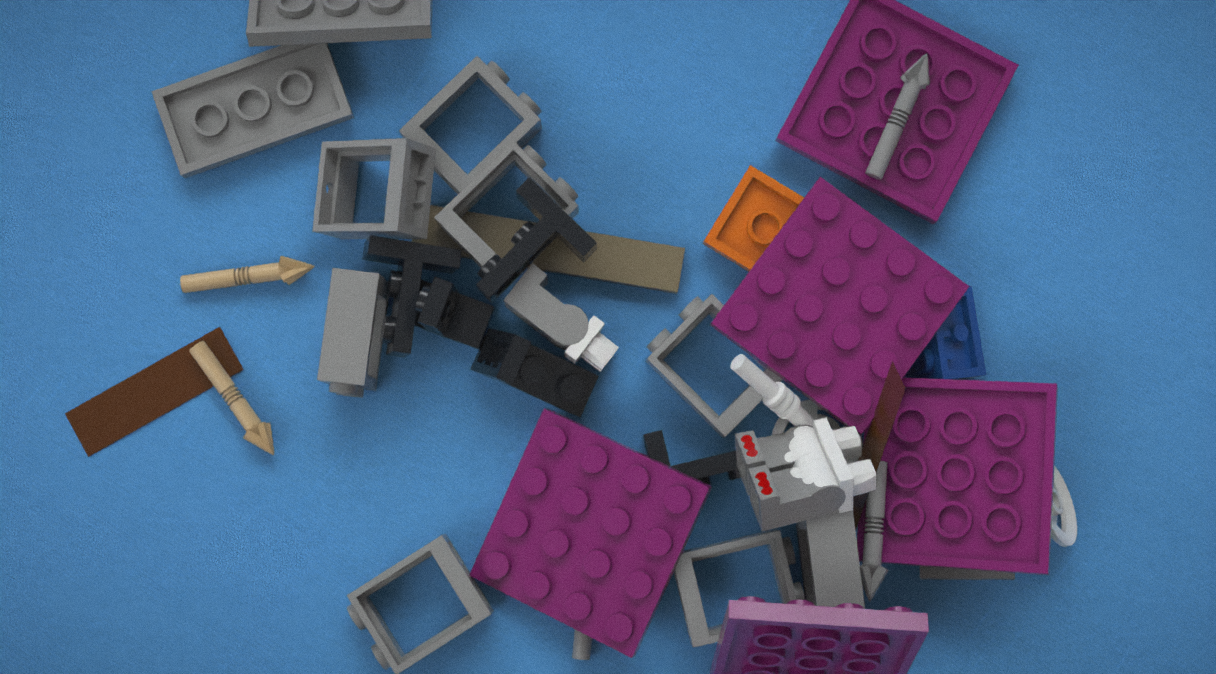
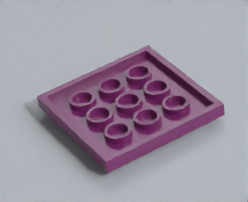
M850 0L775 141L931 224H935L1019 65L896 0ZM927 53L930 85H927L926 89H921L911 114L908 116V120H906L907 123L904 124L905 128H902L903 132L882 180L872 178L865 174L903 87L904 81L900 77Z
M819 177L710 323V326L846 427L855 426L858 434L862 435L874 418V412L892 361L902 380L970 286L826 180Z
M902 378L906 390L880 460L888 462L884 519H882L884 520V523H882L884 528H881V530H884L881 533L883 535L882 563L1049 575L1058 400L1057 383ZM869 424V425L867 426V428L864 430V441H865V438H866V435H867V432H868V429H869L870 424ZM866 503L858 523L857 547L859 562H863L864 533H867L864 531L867 528L865 527V524H867L865 519H868L865 517Z
M544 408L469 576L633 658L639 650L712 486L555 411Z
M754 596L729 600L710 674H907L929 632L928 613L913 612L910 608L902 606L889 607L885 610L864 609L861 605L855 603H843L835 607L815 606L814 603L807 600H792L786 604L765 602L762 598Z

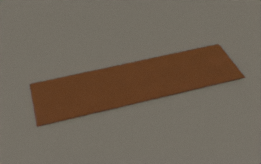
M220 327L66 412L65 415L88 457L213 387L211 381L189 352L197 343L201 341L206 342L230 377L244 370Z
M893 361L879 397L874 418L869 426L862 447L861 457L858 458V461L870 459L876 472L906 390ZM869 492L853 496L855 531Z

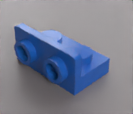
M972 286L967 289L911 366L914 378L959 380L987 375Z

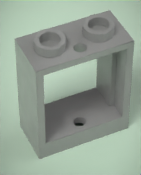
M478 56L465 66L399 130L402 138H408L436 148L434 171L457 194L513 141L523 148L542 129L541 119L538 117L542 111L538 105L524 92L517 96L506 85L510 81L507 74L495 62L490 61L486 65ZM479 78L522 122L475 168L466 174L424 130Z
M408 138L322 142L312 232L340 239H367L370 235L391 239H427L436 148ZM390 161L384 223H353L359 162Z
M513 141L434 218L437 224L482 268L496 253L461 218L514 166L527 178L530 177L572 219L579 213V205L575 202L579 196L564 179L559 177L554 181L543 170L547 164L532 147L527 145L522 149Z
M332 268L317 376L318 381L330 385L329 392L336 393L337 395L363 398L364 389L373 391L377 389L383 344L380 342L383 318L387 315L389 297H387L388 281L379 273Z
M711 294L704 302L698 296L694 298L679 314L684 322L672 334L666 328L663 329L647 345L652 354L646 359V362L724 438L762 401V396L749 385L718 415L664 361L708 315L714 319L724 305ZM753 358L765 369L763 372L774 382H781L783 380Z
M837 509L830 514L796 523L805 600L814 603L815 606L835 607L843 603H855L865 609L853 510L839 513Z
M773 529L683 551L675 568L674 575L690 643L693 648L718 642L722 624L707 627L692 562L767 544L781 603L786 604L792 600H805L801 583H793L789 565L796 563L790 537L782 538L780 530Z
M446 534L439 536L347 595L351 602V605L347 606V611L360 630L368 629L376 644L371 646L372 652L384 670L391 667L395 674L401 673L494 612L475 579L469 576L470 571ZM433 555L469 614L404 654L369 596Z

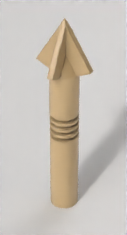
M280 256L279 262L241 267V269L233 268L181 275L180 285L183 293L282 280L290 285L315 266Z
M201 341L194 345L189 352L245 429L246 433L243 439L274 455L271 424L262 422L247 400L242 398L243 395L240 394V390H238V387H235V383L206 342Z

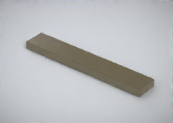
M430 205L427 239H412L411 242L462 250L437 224L434 218L444 207ZM469 211L461 218L501 258L515 246L510 241L511 238L528 222ZM585 231L597 242V250L584 263L558 237L532 262L544 272L677 294L685 248ZM462 250L461 258L471 259V258Z

